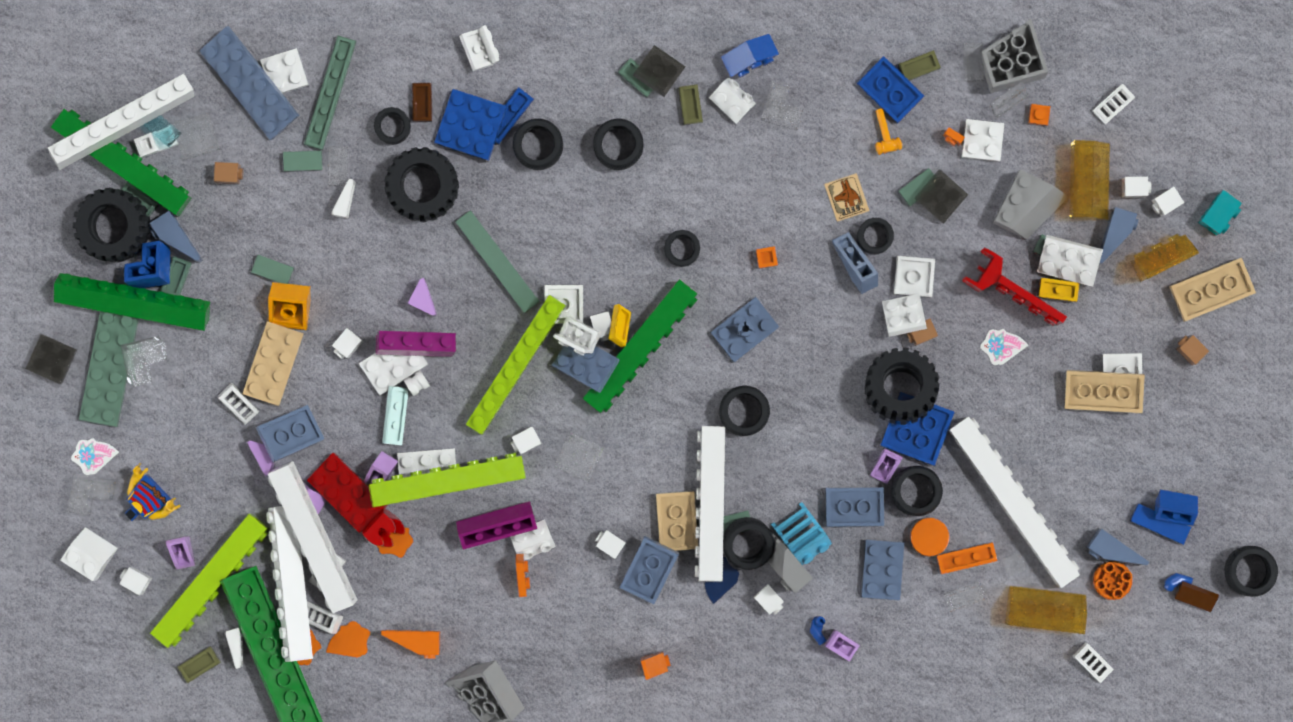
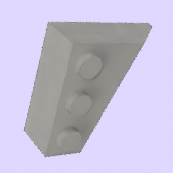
M1031 19L981 52L984 73L990 93L1044 79L1047 76V66Z
M1020 169L992 223L1027 240L1069 197L1055 186Z
M772 533L774 551L768 564L782 579L780 583L786 591L796 593L813 578L790 550Z
M496 660L471 666L445 682L449 688L453 686L459 693L457 696L461 701L463 699L467 701L471 706L470 710L481 722H510L524 709L523 704Z

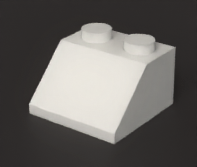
M85 527L70 544L60 561L91 581H97L118 548Z

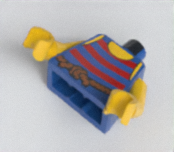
M139 463L133 469V475L129 482L126 500L132 506L125 512V515L131 521L139 515L144 519L150 518L152 520L166 518L174 510L180 508L181 505L175 506L174 500L176 498L171 499L150 475H144L148 468L142 471L140 469L141 463Z

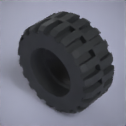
M415 147L411 148L410 151H403L402 155L392 160V165L387 169L384 188L388 201L400 215L412 221H434L439 216H444L447 210L453 207L454 201L458 196V176L452 163L438 151L430 150L427 147H422V149ZM418 167H426L433 170L440 181L437 195L432 200L424 203L411 200L404 190V180L407 174Z
M98 189L94 191V194L85 196L86 200L84 202L81 201L78 207L80 209L78 212L75 211L73 216L76 217V222H73V228L76 229L74 236L80 242L78 245L81 249H85L88 255L102 261L121 262L124 259L134 257L136 252L139 253L142 250V244L147 243L148 239L146 236L147 233H150L151 229L148 227V223L151 222L150 217L147 216L146 212L148 210L141 204L142 201L134 197L133 194L120 189ZM109 207L121 209L128 221L125 235L116 243H107L101 240L96 229L99 215Z
M903 347L902 351H898V348H893L891 353H888V351L881 353V357H876L873 360V364L870 365L864 388L865 395H867L866 401L868 405L872 406L871 410L875 414L877 412L880 414L879 418L882 420L888 418L890 419L889 423L895 424V421H900L901 425H906L907 421L915 423L919 417L923 419L927 416V412L931 411L934 407L940 385L938 383L939 375L935 372L936 367L934 364L928 363L929 358L926 355H923V357L919 356L920 352L917 350L909 352V348ZM896 372L908 373L919 382L920 391L916 397L910 400L901 401L894 399L884 389L885 378Z

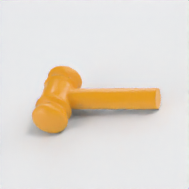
M883 109L876 110L883 141L876 142L875 144L876 152L878 155H881L882 153L886 154L901 150V139L899 137L895 139L890 138Z

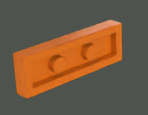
M993 542L936 555L940 574L998 561Z

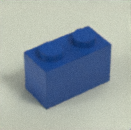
M1160 490L1155 501V519L1193 526L1198 515V496Z

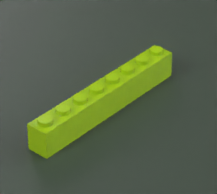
M551 295L547 297L467 421V426L481 435L485 433L567 305Z
M516 453L505 455V459L498 460L497 457L486 458L485 463H479L478 460L467 462L468 466L460 467V464L449 465V469L442 471L441 467L429 469L430 473L422 474V471L411 472V476L403 478V474L391 476L392 480L384 481V478L372 480L373 484L368 485L372 508L525 479L522 456H516Z
M252 513L248 514L150 634L167 648H170L172 645L176 647L182 640L181 634L184 631L188 632L195 624L193 622L195 617H200L206 611L205 605L217 598L219 595L217 591L222 586L220 581L228 578L234 571L238 572L244 565L243 559L246 556L250 557L255 552L256 548L254 546L258 541L263 542L268 536L267 530L269 527Z

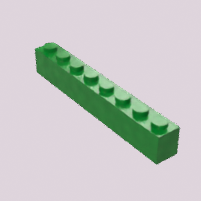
M63 109L51 128L66 138L92 123L88 120L85 123L79 119L81 115L72 109L69 112ZM111 142L89 154L178 217L192 199L188 196V190L181 185L178 188L172 184L174 181L165 174L163 177L158 175V169L151 164L145 166L141 163L143 160L135 153L130 155L125 152L127 148L119 142L116 145Z
M59 273L54 283L55 303L205 331L209 322L210 301Z
M679 279L617 355L616 358L620 361L601 393L590 389L583 397V400L599 413H602V411L607 412L613 405L611 400L615 396L619 397L625 390L624 384L627 381L631 383L636 377L637 373L635 371L639 366L643 368L649 361L647 356L650 352L655 353L662 345L659 341L663 336L667 338L674 330L671 326L675 322L679 323L686 315L683 313L687 307L691 309L698 299L695 298L697 293Z

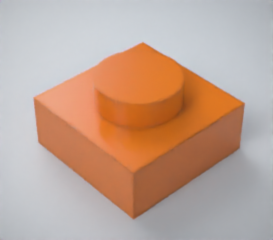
M1031 104L1028 124L1048 126L1051 106Z
M948 127L943 135L946 138L945 141L952 146H959L965 138L950 127Z
M775 246L756 249L759 269L778 266Z

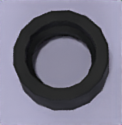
M384 108L375 117V133L386 144H399L406 140L410 134V119L399 108ZM388 115H397L403 121V131L396 137L385 135L381 129V123Z
M873 217L861 224L857 232L859 246L869 254L885 252L894 240L892 226L882 218ZM879 225L885 229L887 239L882 246L872 247L866 243L864 233L869 226Z
M687 230L673 232L665 241V256L675 266L685 267L691 265L696 261L700 253L698 238ZM680 237L688 238L694 248L692 255L683 260L677 259L671 252V244Z

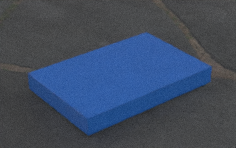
M884 56L857 83L897 123L924 97Z

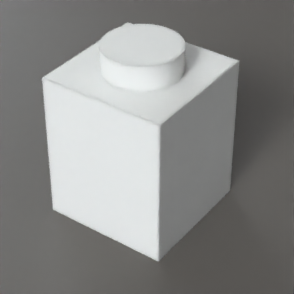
M1124 177L1122 179V198H1145L1148 196V193H1151V181H1148V177Z
M1172 187L1152 200V208L1157 215L1160 214L1162 217L1182 205L1184 201L1175 187Z
M609 311L590 316L593 329L601 332L599 337L601 342L609 340L611 326Z
M346 328L332 345L335 348L333 352L342 359L344 356L349 359L362 344L363 340Z
M533 427L513 436V442H511L514 451H519L520 454L542 444Z
M608 530L605 533L601 531L595 540L598 542L596 547L614 559L626 543Z
M129 567L128 569L125 568L120 575V579H122L120 585L138 595H143L152 577L134 567Z
M768 584L754 596L769 615L772 612L777 614L783 608L781 604L784 601Z

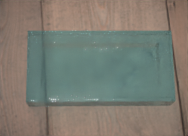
M161 115L143 124L168 147L182 134Z

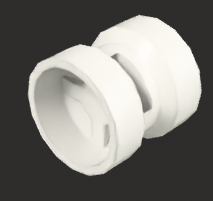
M421 370L416 372L412 378L408 377L404 380L413 396L417 395L421 389L430 387Z

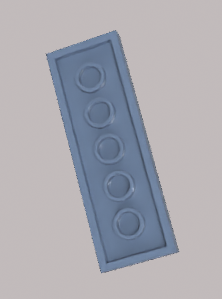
M226 26L200 50L201 54L269 140H273L300 116L229 26Z

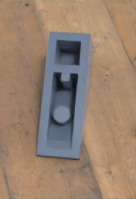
M1117 207L1112 209L1100 249H1103L1099 265L1131 234L1132 230H1136L1138 225L1137 213Z
M168 211L150 223L152 226L150 231L156 239L159 238L198 262L203 261L172 212Z
M848 232L832 240L851 280L860 293L863 294L877 287L878 272Z
M1098 529L1086 546L1090 550L1088 553L1097 560L1100 557L1102 559L1142 565L1149 564V561L1103 529Z

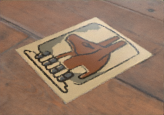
M857 173L824 184L837 222L869 211Z

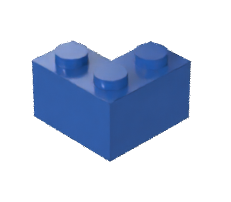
M766 34L743 42L721 56V59L730 77L738 75L740 78L749 74V69L753 70L762 64L766 66L774 61L773 58L779 55L770 34Z
M161 241L143 243L142 261L125 264L124 282L131 287L137 288L170 284V248Z

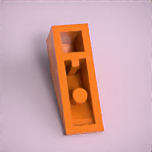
M381 631V635L419 655H424L426 659H435L436 655H440L441 631Z
M663 652L641 657L646 680L668 672L667 667L671 666L668 655L664 656Z

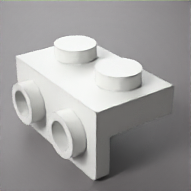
M486 25L459 36L473 72L493 66L499 61V52L494 47L491 32L487 29Z
M730 78L723 81L709 97L736 124L756 104L753 101V97L749 93L744 92L739 84Z
M566 316L560 333L554 334L553 337L559 340L558 343L565 347L571 346L574 348V352L584 355L585 353H593L601 332L570 316Z
M545 519L536 523V530L510 537L516 554H524V560L531 559L537 554L548 552L556 547Z

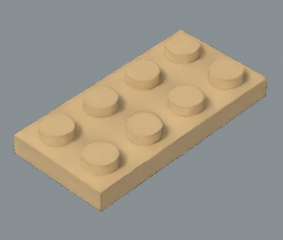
M1242 258L1170 286L1184 322L1256 293Z
M267 321L242 394L279 406L304 333Z
M1067 370L1065 409L1143 413L1145 374Z

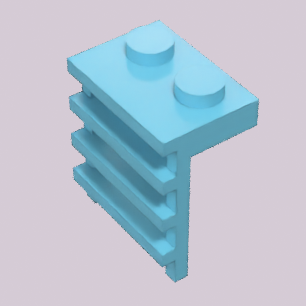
M801 502L799 504L802 508L779 526L775 523L771 525L801 565L810 563L817 554L825 552L832 543L819 523ZM805 514L808 516V518H806L800 524H798L793 529L788 531L786 534H782L783 530H785L791 524H793L798 519L803 517ZM811 523L815 525L793 542H788L790 538Z

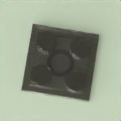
M654 45L633 76L665 97L686 66Z
M939 169L914 199L944 224L968 194Z
M41 334L25 369L62 385L78 349Z

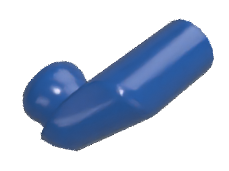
M1175 573L1165 580L1164 588L1167 591H1173L1182 581L1192 584L1193 578Z
M822 616L814 617L810 626V633L818 645L827 641L822 634V628L825 624V619Z

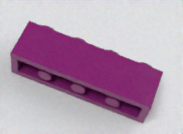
M379 331L376 335V355L452 357L456 352V333Z
M530 501L456 521L463 550L537 529Z

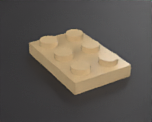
M694 491L656 494L659 543L675 551L695 549V546H698V538L695 537L697 522Z

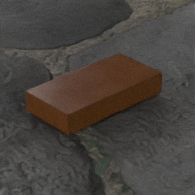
M412 83L413 122H432V83Z
M1182 581L1175 594L1176 600L1208 612L1212 611L1219 598V594Z

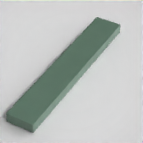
M337 36L304 142L306 146L319 150L324 149L356 46L355 40Z
M471 210L455 221L524 313L540 302Z

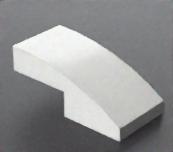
M171 126L134 139L141 158L179 145L174 128Z

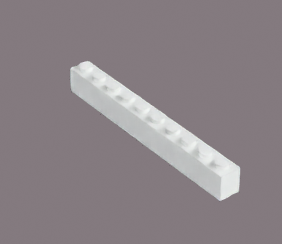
M970 417L964 418L948 430L1055 584L1058 588L1064 587L1080 575L1078 573V565L1074 560H1069L1066 548L1062 544L1059 546L1055 540L1057 538L1055 532L1051 528L1048 530L1044 524L1046 520L1040 512L1037 514L1033 509L1035 504L1030 497L1026 498L1022 493L1024 489L1018 481L1014 482L1011 477L1013 475L1012 471L1007 465L1003 466L1000 462L1002 457L996 449H991L989 446L991 442L985 434L981 435L978 430L980 426L974 418L970 419Z

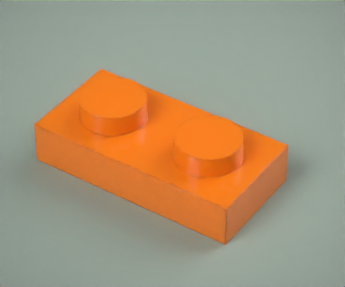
M516 554L519 597H527V589H530V578H526L525 572H529L528 561H524V554Z

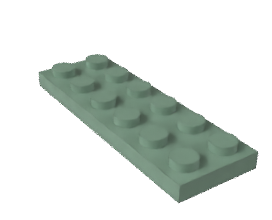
M100 311L79 420L118 427L139 318Z

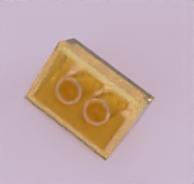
M1179 234L1168 238V243L1162 245L1160 242L1151 247L1152 251L1146 254L1142 251L1134 255L1135 259L1130 262L1140 282L1199 254L1197 248L1186 235L1179 236Z

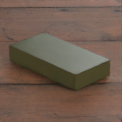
M934 50L898 64L900 72L909 81L941 68Z
M698 84L679 87L684 125L703 123Z
M210 646L178 666V669L186 682L189 683L220 664L221 661Z

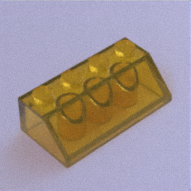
M1074 140L1071 143L1070 219L1108 220L1109 143Z
M1009 586L1006 625L1085 634L1087 621L1086 595Z

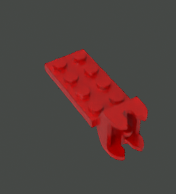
M985 247L980 252L989 258L990 261L985 269L978 266L977 270L982 272L977 282L968 277L962 280L963 283L978 293L991 285H995V290L1003 295L1009 294L1012 296V301L1019 305L1024 304L1028 306L1029 312L1036 316L1038 314L1045 317L1044 321L1052 326L1064 323L1067 318L1063 313L1001 275L1003 258Z
M333 452L307 479L372 544L393 547V541L390 537L391 533L405 534V527L401 520L395 514L385 509L388 505L372 508L368 485L336 453Z

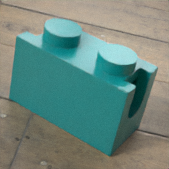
M1222 190L1197 223L1216 236L1221 233L1224 234L1230 227L1228 222L1231 218L1235 219L1240 213L1241 209L1239 207L1242 203L1225 190Z

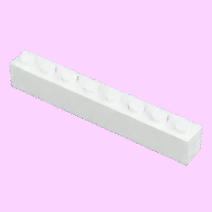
M182 74L48 147L50 156L58 169L61 170L193 98L194 90L186 76Z
M702 426L701 431H697V442H701V450H697V461L700 462V469H697V481H700V488L696 489V500H700V508H696V519H699V527H696L695 537L699 538V546H695V558H699V566L695 565V577H698V582H722L725 427Z
M292 461L273 469L268 473V482L277 493L276 499L284 508V516L290 522L293 528V535L301 545L302 555L309 562L310 572L317 579V587L324 594L327 608L331 609L333 614L353 606L357 601L356 595L294 462Z
M283 506L268 508L266 518L267 522L270 523L268 536L273 549L271 550V560L274 562L275 567L273 579L277 585L275 598L279 603L277 616L281 621L279 635L283 639L281 654L285 658V662L313 659L300 543L295 539L292 532L293 528L284 516Z

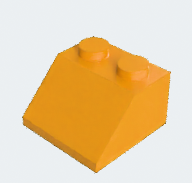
M272 282L268 296L269 322L286 328L307 330L311 286Z

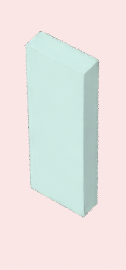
M389 386L382 438V443L402 445L408 388Z

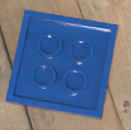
M452 89L434 143L489 161L507 106Z
M900 392L897 400L906 401L913 399L914 396ZM934 404L932 410L927 412V416L923 419L919 417L915 423H911V421H907L906 425H901L900 421H895V424L888 423L880 446L935 466L954 411Z

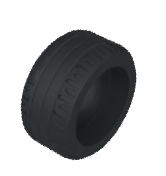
M535 118L524 122L518 127L513 137L515 156L522 165L529 169L544 170L553 166L559 160L563 151V139L559 129L552 122L545 119ZM533 129L548 131L554 139L553 152L542 160H533L527 157L522 150V140L527 132Z
M616 118L606 121L597 129L594 135L593 148L595 155L600 163L607 168L613 170L628 169L637 163L643 152V136L639 128L626 119ZM613 129L628 131L635 141L632 154L623 160L609 158L602 148V141L606 133Z
M742 385L732 388L724 395L719 406V416L724 427L731 433L738 436H750L764 428L770 416V406L766 396L760 390L752 386ZM738 395H750L760 405V417L752 426H737L729 418V404Z
M910 466L901 470L895 476L891 485V496L894 504L900 511L910 516H924L931 513L938 507L943 495L942 483L934 471L924 466ZM911 475H922L932 484V498L922 507H911L901 497V485Z
M752 517L740 518L732 522L723 534V551L734 566L744 570L757 569L771 558L774 551V538L769 528L762 521ZM748 529L759 531L763 535L764 542L761 550L756 555L744 558L734 553L733 541L740 532Z
M1243 546L1234 550L1226 560L1224 567L1225 578L1229 586L1235 592L1244 596L1256 597L1267 593L1276 583L1278 576V566L1274 557L1267 550L1258 546ZM1246 555L1260 557L1266 568L1264 580L1258 586L1252 588L1243 586L1236 575L1237 565Z

